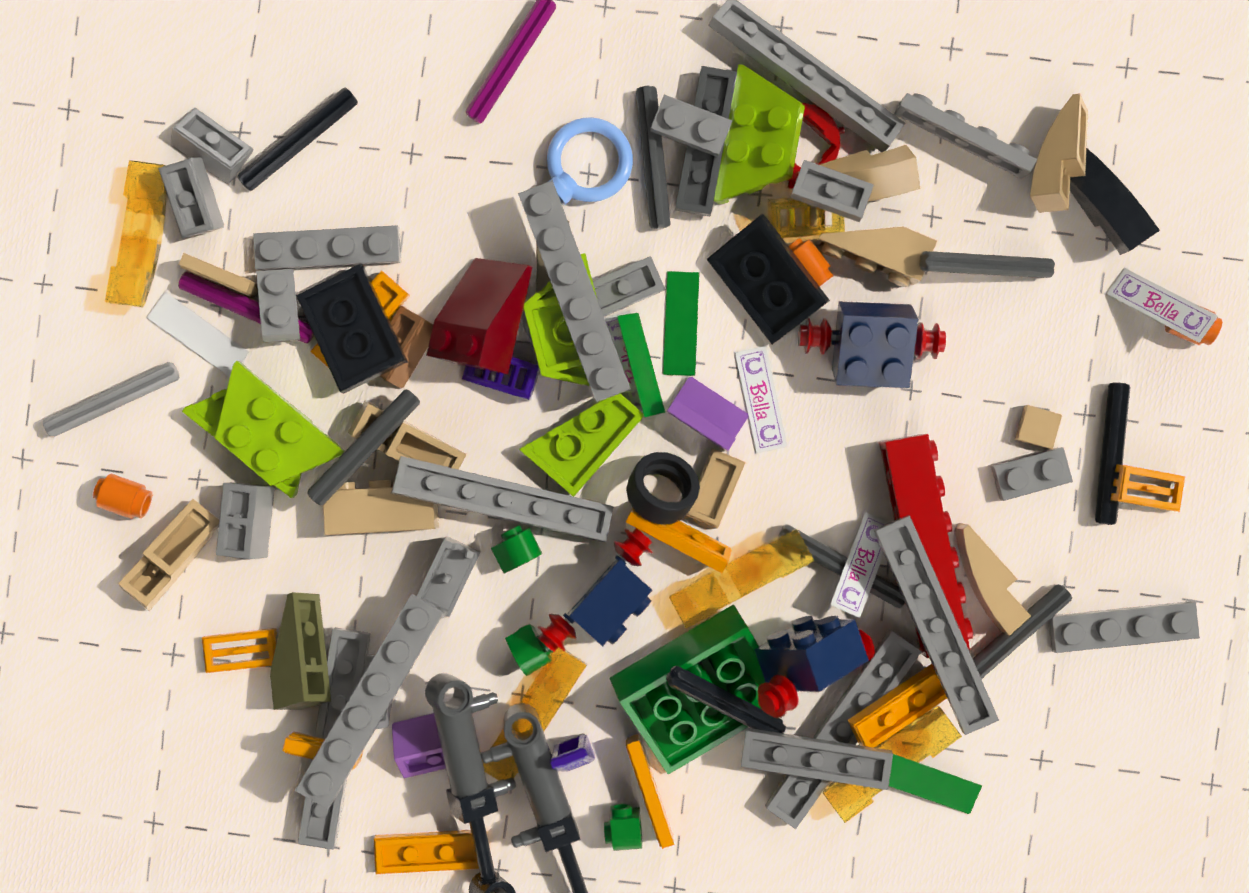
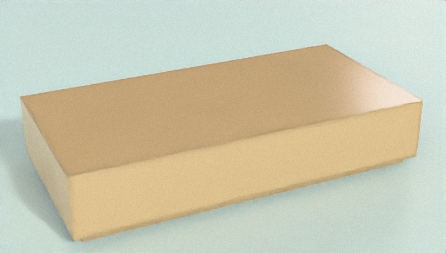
M183 253L179 262L181 268L251 297L256 296L258 291L257 283Z
M712 448L699 478L700 490L698 498L687 513V516L719 528L746 462Z

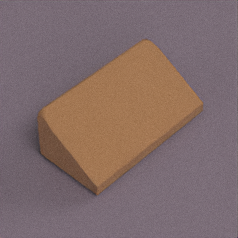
M401 305L390 324L408 362L380 376L399 388H403L428 348L433 328L432 323Z

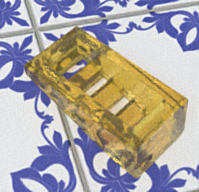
M793 198L767 200L768 220L782 238L845 232L843 216L832 213V225H825V210L816 207L817 225H811L810 207L815 206ZM795 208H801L802 226H796ZM786 209L787 226H781L780 210Z

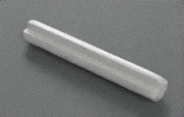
M166 362L45 418L42 421L43 427L49 436L56 437L179 380V372L173 363Z

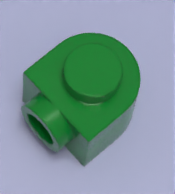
M520 525L501 534L503 542L491 548L504 574L543 554L530 528L523 531Z
M531 624L519 628L516 632L505 638L515 661L526 676L552 662L550 654L553 652L538 639L540 635Z
M627 803L612 805L610 807V821L604 822L605 844H612L613 851L643 849L640 807L632 808V805Z

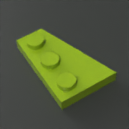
M618 394L600 401L519 450L574 497L641 421L644 414L622 394Z

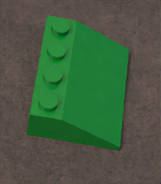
M734 604L609 678L620 704L668 775L744 731L746 728H749L727 715L669 687L666 676L672 667L679 666L761 708L758 703V688L762 683H765V679L754 650L759 645Z

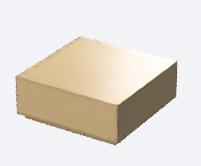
M1024 405L1015 440L1052 450L1062 414Z

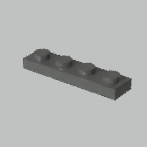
M701 66L694 106L729 119L737 72ZM724 144L719 157L690 146L686 147L675 207L676 211L711 216Z

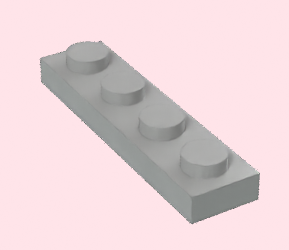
M906 93L894 113L1021 179L1032 171L1037 161V158L1029 155L1030 151L1026 147L1017 143L1007 144L997 139L998 135L991 129L983 126L976 128L964 122L965 118L961 114L952 110H945L944 112L932 106V100L924 95Z
M398 225L253 233L255 269L258 271L356 266L360 263L362 265L401 263L400 227Z
M651 256L593 281L597 300L604 317L665 291ZM523 311L521 322L534 348L525 311Z
M1192 601L1054 615L1049 620L1052 652L1055 653L1200 638L1196 602Z
M746 728L741 767L888 790L893 752L892 750Z

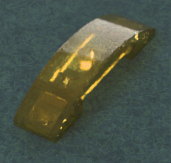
M129 160L123 196L128 200L116 267L111 266L105 297L106 303L143 308L146 303L158 263L166 213L167 193L158 168L166 165Z
M796 528L728 562L723 573L716 570L709 572L670 595L669 599L687 629L717 613L719 609L780 577L784 578L815 560Z
M937 706L875 748L892 750L895 755L920 763L929 755L934 758L962 736L941 707ZM832 782L822 793L844 823H846L874 802L872 797L883 789Z

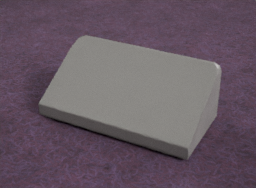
M194 108L172 128L171 144L190 158L201 157L206 170L226 184H229L236 177L254 150L197 108Z
M201 157L188 158L158 168L182 239L224 227V222Z

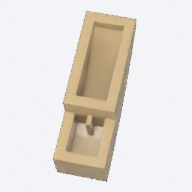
M1080 93L1072 94L1049 129L1039 152L1030 197L1039 213L1069 210L1070 177L1085 176L1088 110Z
M907 145L872 156L867 150L820 164L826 168L874 184L868 201L893 197L921 189L916 156Z
M364 401L348 433L358 439L384 410ZM403 421L377 448L398 461L399 457L403 456L458 470L467 455L406 421Z
M192 499L142 553L143 557L118 583L121 589L150 611L219 527V519Z
M960 523L955 527L958 550L972 590L996 627L1001 632L1010 636L1031 617L1007 590L1017 578L969 524Z

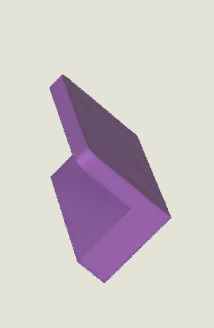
M693 377L687 379L666 411L725 451H729L736 440L735 437L749 417L748 413Z
M434 713L392 724L394 760L403 778L446 769Z

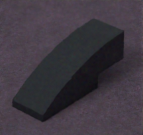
M1086 147L1085 176L1070 177V192L1094 227L1101 226L1118 253L1122 255L1130 252L1159 232L1160 229L1121 180Z

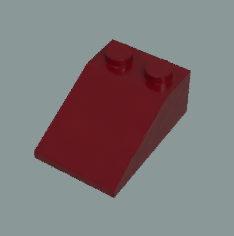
M475 258L435 318L426 356L454 364L508 374L533 267L524 264Z

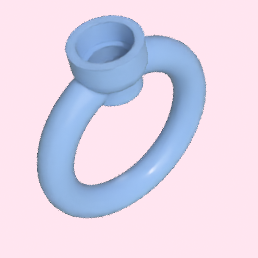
M586 117L567 123L554 135L548 147L547 168L551 177L549 181L553 180L560 202L564 206L572 198L583 202H597L608 199L622 189L632 171L633 154L626 136L615 125L600 118ZM584 132L599 133L607 137L616 147L619 158L618 167L614 176L607 183L593 188L582 187L563 171L561 165L563 148L577 134Z

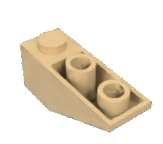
M906 227L823 233L816 239L815 244L821 246V252L827 256L841 259L843 255L856 261L854 266L869 273H875V270L881 271L889 275L888 280L902 287H908L909 284L915 285L921 281L925 271H922L920 268V256L924 251H934L937 240Z

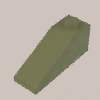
M296 592L287 594L270 671L273 710H302L331 701L320 594Z

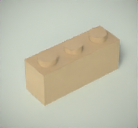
M391 480L369 481V488L355 489V482H345L323 505L325 535L436 529L439 527L438 504L392 494Z

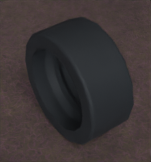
M654 452L644 456L633 469L626 487L628 501L634 511L645 520L656 524H673L682 520L694 505L700 490L698 476L691 465L681 457L668 452ZM649 474H659L669 478L681 491L682 499L679 502H665L657 499L646 488L644 477Z

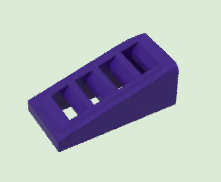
M512 357L510 365H513L508 385L501 384L504 376L503 373L497 372L493 382L488 380L490 371L483 370L481 377L474 376L476 368L469 366L465 367L462 380L531 401L540 369L537 364ZM523 368L527 372L520 390L515 388L520 369Z
M582 734L554 745L550 761L552 768L557 771L568 772L592 763L595 760V754L588 735Z

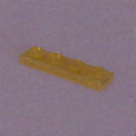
M560 648L550 654L552 662L541 668L519 702L529 704L535 708L543 731L546 730L587 666L586 662L567 650L565 652L562 651ZM522 718L516 720L512 724V728L517 732H525L529 730L532 723L528 719ZM504 727L490 748L508 742L504 735ZM513 756L497 762L483 763L484 771L498 781L515 778L518 773Z

